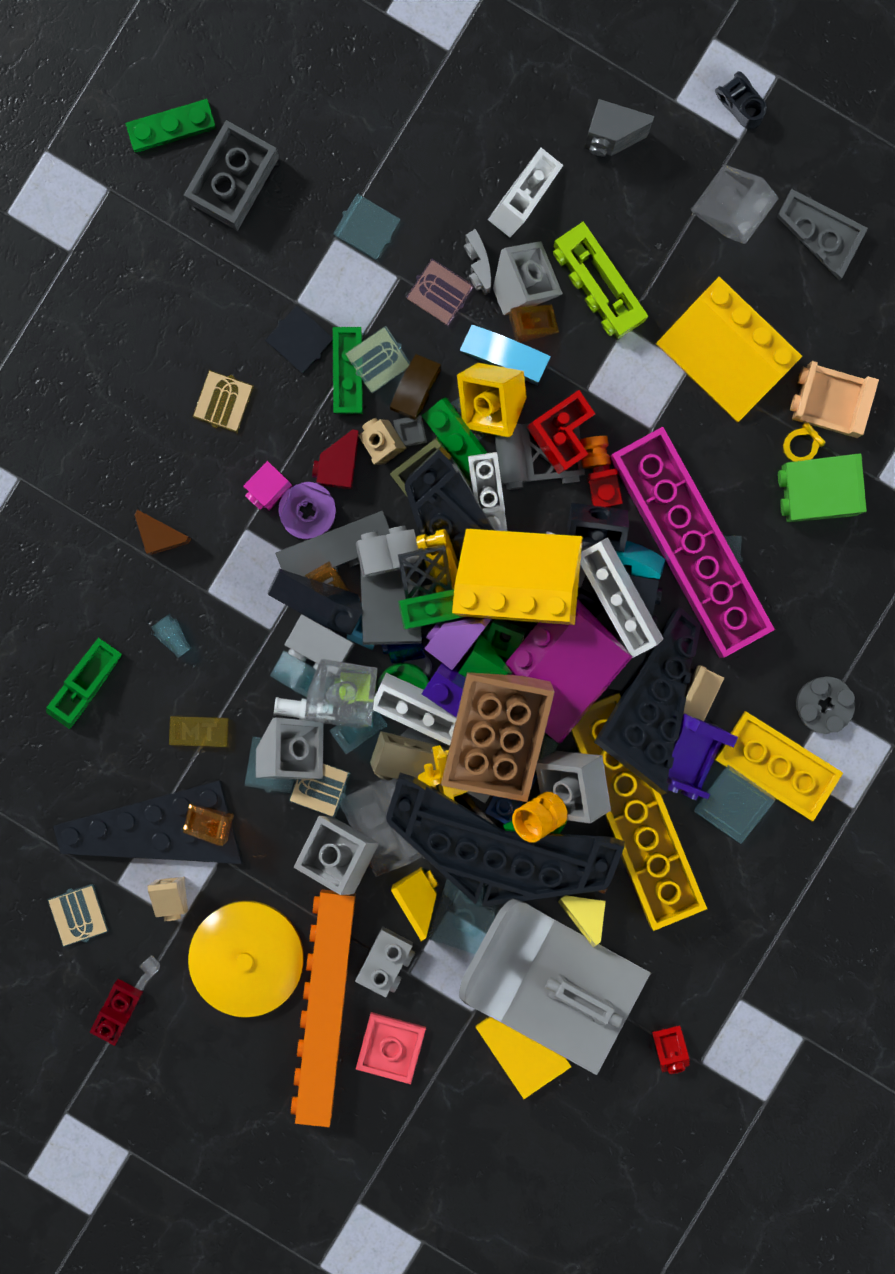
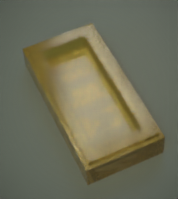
M170 716L169 745L227 747L228 718Z

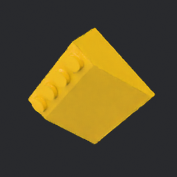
M720 277L706 289L656 343L669 358L737 423L802 357L798 351Z
M466 529L455 580L452 613L462 617L575 625L583 537Z

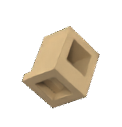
M374 418L362 426L364 432L358 435L371 455L373 464H386L407 449L389 420L380 419L378 421L377 418ZM377 435H379L380 437L379 443H377V441L374 438Z

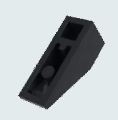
M278 569L268 590L269 596L320 625L349 635L352 634L363 612L358 594L282 569Z

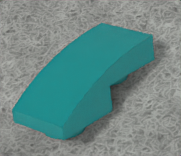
M626 541L624 552L616 551L623 565H632L631 575L648 579H660L665 566V558L630 541Z

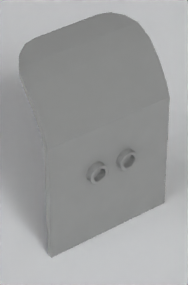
M511 899L498 912L461 981L459 998L470 1007L496 1019L597 1075L642 991L650 972L600 944L593 948L580 933L523 901Z

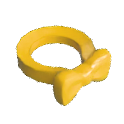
M808 422L802 425V429L794 430L785 438L783 444L784 453L792 462L813 459L817 454L818 448L826 444ZM809 434L814 440L811 452L805 457H797L792 454L790 450L791 440L795 436Z

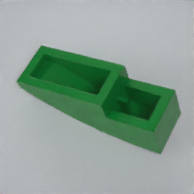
M98 637L64 681L63 687L46 707V713L68 729H71L103 685L122 654Z

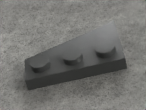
M793 189L790 190L777 215V218L839 281L843 278L868 229Z

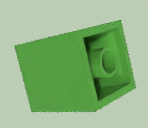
M861 454L788 462L782 465V470L778 471L779 487H784L785 498L781 499L782 516H786L787 522L852 517L867 512Z

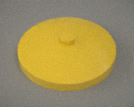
M255 901L234 902L215 910L196 930L189 949V971L197 991L212 1007L232 1016L255 1017L276 1009L293 993L303 971V946L296 928L279 910Z

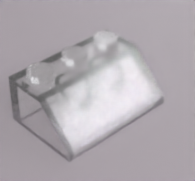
M394 778L392 780H377L338 800L350 826L379 843L369 863L375 877L408 865L422 857L417 850L387 823L386 815L397 783V779Z

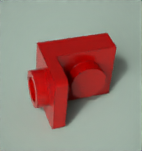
M609 465L593 468V473L587 476L594 506L611 507L623 504L617 478V468L610 470Z
M676 1026L652 1032L661 1071H668L669 1074L683 1072L685 1067L690 1065L681 1027Z

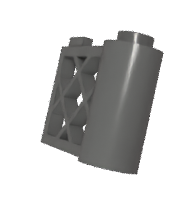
M516 424L514 432L510 437L495 435L501 485H506L507 490L524 488L523 483L560 478L562 479V484L580 482L579 476L585 475L582 459L576 462L577 470H565L560 474L557 472L551 473L554 469L551 464V467L545 474L534 475L533 462L538 455L550 463L541 448L536 447L530 442L529 430L526 428L529 424ZM577 426L572 431L580 441V429ZM531 449H533V450L536 452L533 457H532Z

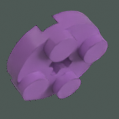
M304 482L289 488L283 494L279 503L278 511L281 523L291 535L299 539L309 540L328 532L336 518L334 499L327 489L317 483ZM308 503L313 504L312 509L316 511L315 515L309 516L307 519L302 518L303 513L300 511V507H306Z

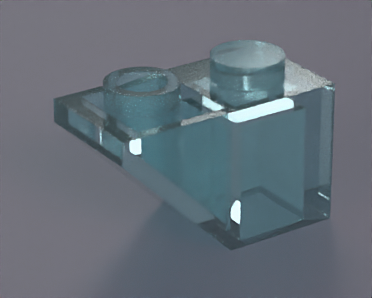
M283 651L270 675L318 704L321 703L334 679L313 668L308 663L293 657L286 651Z

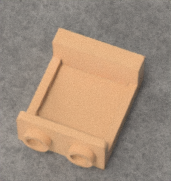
M811 361L807 367H802L798 378V383L802 384L799 395H794L790 406V411H794L792 419L803 423L808 422L810 425L855 438L862 436L879 379L869 376L863 379L818 366V362Z

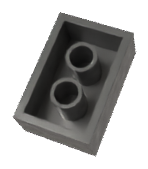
M226 120L184 194L188 204L238 231L279 159L277 148Z

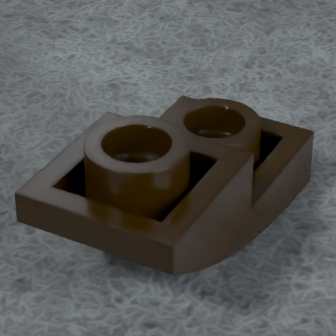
M415 354L396 390L390 410L416 420L429 399L428 392L441 372V364Z

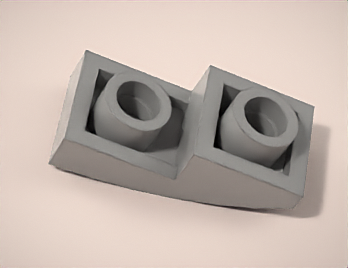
M476 229L466 234L465 241L467 244L464 245L470 259H477V262L471 265L472 274L469 275V278L476 290L482 289L486 295L490 293L491 289L490 266L482 240Z

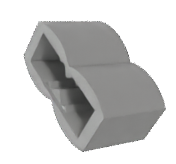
M399 526L389 529L390 534L379 536L377 531L362 534V540H358L355 543L362 576L369 577L400 570L398 554L419 550L414 529L407 530L406 526ZM419 556L408 557L406 560L414 564ZM404 564V569L410 568L409 566Z

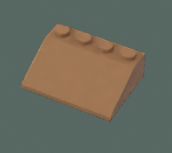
M467 673L441 786L528 802L555 692L551 681L517 675Z

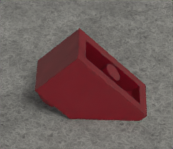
M352 429L320 454L319 461L314 460L312 477L317 478V484L352 490L359 442L358 435H360L358 430Z

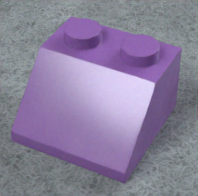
M463 617L439 622L427 635L426 638L430 642L425 647V650L453 670L491 619Z

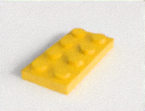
M744 711L731 734L738 737L734 748L724 744L714 760L804 817L814 821L843 775V772Z

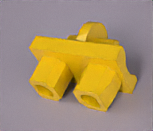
M440 745L432 747L436 770H433L431 763L425 764V772L419 774L418 779L436 790V785H439L440 792L454 800L455 796L468 792L466 790L441 786L449 750L443 751Z

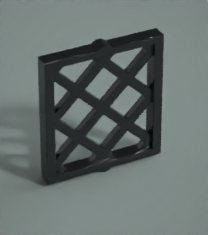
M444 544L398 554L405 599L413 598L412 596L417 589L424 592L425 595L433 594L432 591L437 585L443 587L444 591L453 590L446 546ZM430 552H439L434 560L426 556ZM419 556L414 564L406 560L408 557ZM441 556H443L444 567L437 563ZM423 559L431 563L426 571L418 568ZM404 564L411 568L406 575ZM434 566L442 570L437 578L429 575ZM414 571L422 574L417 583L409 579ZM445 574L447 585L440 581ZM425 578L433 581L428 590L420 586ZM407 582L414 586L410 593H408Z

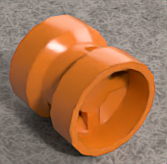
M608 436L580 439L581 444L588 453L582 459L583 469L611 465V459L606 450L609 445Z

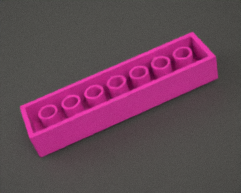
M664 427L610 456L615 469L617 468L618 475L719 658H724L774 631L772 623Z

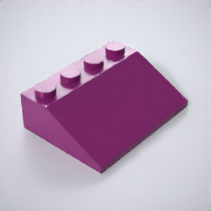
M577 599L575 625L538 622L505 664L512 672L511 675L551 681L555 692L545 733L557 743H561L633 656Z

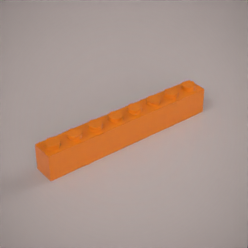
M322 889L320 896H314L313 913L318 914L317 925H311L309 942L315 943L314 953H308L306 971H311L310 982H305L303 999L308 1000L307 1011H302L300 1028H305L304 1040L299 1039L297 1057H302L301 1068H296L294 1085L299 1086L298 1097H293L291 1104V1114L296 1115L295 1124L330 1127L356 893L354 895H339L332 890Z

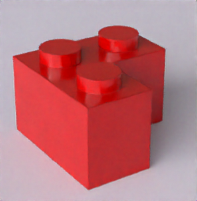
M580 390L526 427L558 474L588 455L572 431L595 415V412Z

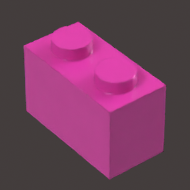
M267 461L243 487L249 491L245 496L259 510L266 507L270 511L281 500L283 494L293 486Z

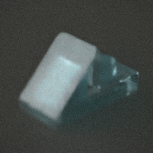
M372 702L330 730L345 754H348L387 726L380 713L370 709Z

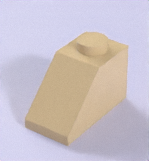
M184 877L157 879L147 886L155 917L163 916L164 921L181 919V914H185L188 911Z

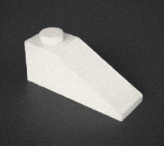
M540 148L488 220L507 236L511 237L526 221L563 165L544 149Z

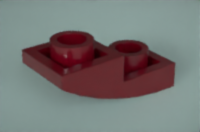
M117 979L90 1033L115 1046L143 991Z

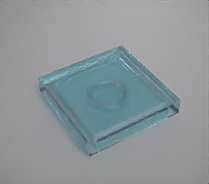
M727 765L707 791L711 794L709 799L702 798L695 807L694 812L742 844L775 802V797Z

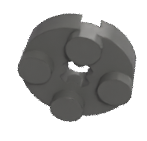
M827 676L819 677L807 682L800 689L796 699V708L802 723L808 729L823 734L835 733L842 730L851 721L855 711V696L841 680ZM828 697L831 699L830 704L833 705L832 710L822 713V707L818 705V702Z

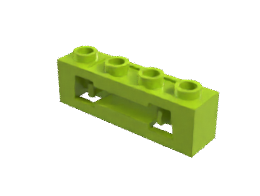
M584 221L555 240L553 254L561 266L566 264L571 272L569 275L570 280L577 289H583L587 295L585 298L587 305L593 313L598 311L603 318L601 324L609 336L614 334L618 340L646 321L648 318L647 313ZM573 252H574L575 255L577 256L578 261L576 260V258H575L574 255L572 254ZM590 254L593 257L592 264L616 299H619L612 304L613 307L611 309L608 306L609 300L582 263L589 258L588 255Z

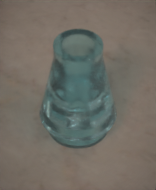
M170 614L151 627L155 632L153 636L170 649L177 658L191 649L177 619H173Z

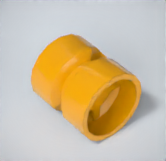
M544 792L514 811L512 816L514 829L523 840L535 843L565 824L567 809L563 800L557 794Z

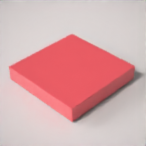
M371 1012L356 1070L411 1084L426 1027Z

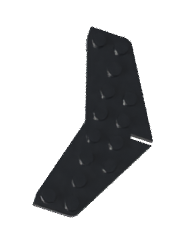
M442 446L409 475L405 483V491L420 535L427 534V536L434 535L438 530L446 529L458 563L466 529L494 530L452 456ZM578 587L577 599L595 617L604 610L601 601L593 594ZM504 620L533 630L538 622Z
M401 772L399 773L386 815L388 825L475 905L483 883L488 884L482 906L505 904L511 899L527 901L604 890L612 881L625 846V841L613 837L549 833L535 843L527 842L516 831L500 829L416 777Z

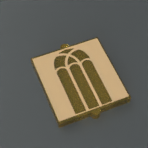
M209 370L193 418L210 423L213 428L219 426L238 433L254 386L236 380L233 375L228 377Z

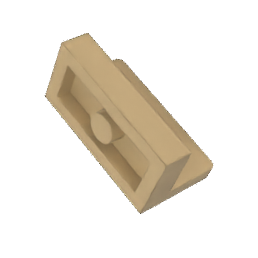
M697 666L685 691L686 703L684 713L704 721L724 677L707 670L703 666Z

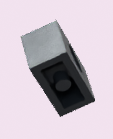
M571 503L566 527L567 535L582 536V547H591L608 537L615 551L624 552L629 530L628 510Z

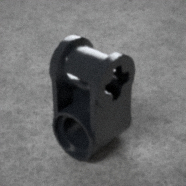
M737 71L734 74V78L723 87L718 86L715 89L720 102L729 109L744 128L754 129L762 123L767 110L766 102L741 71ZM755 108L759 115L751 117L746 113L745 109Z

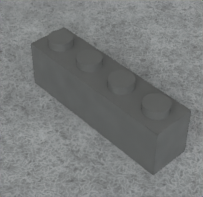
M380 511L278 551L275 554L282 570L310 579L320 574L323 578L337 574L339 572L337 568L348 564L349 568L360 565L355 543L358 540H362L361 535L377 531L379 536L390 534L389 526L383 511Z

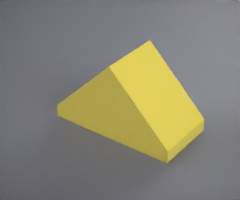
M563 896L558 903L594 948L601 942L606 901Z

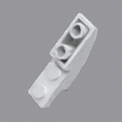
M497 452L468 456L474 496L494 530L507 531Z

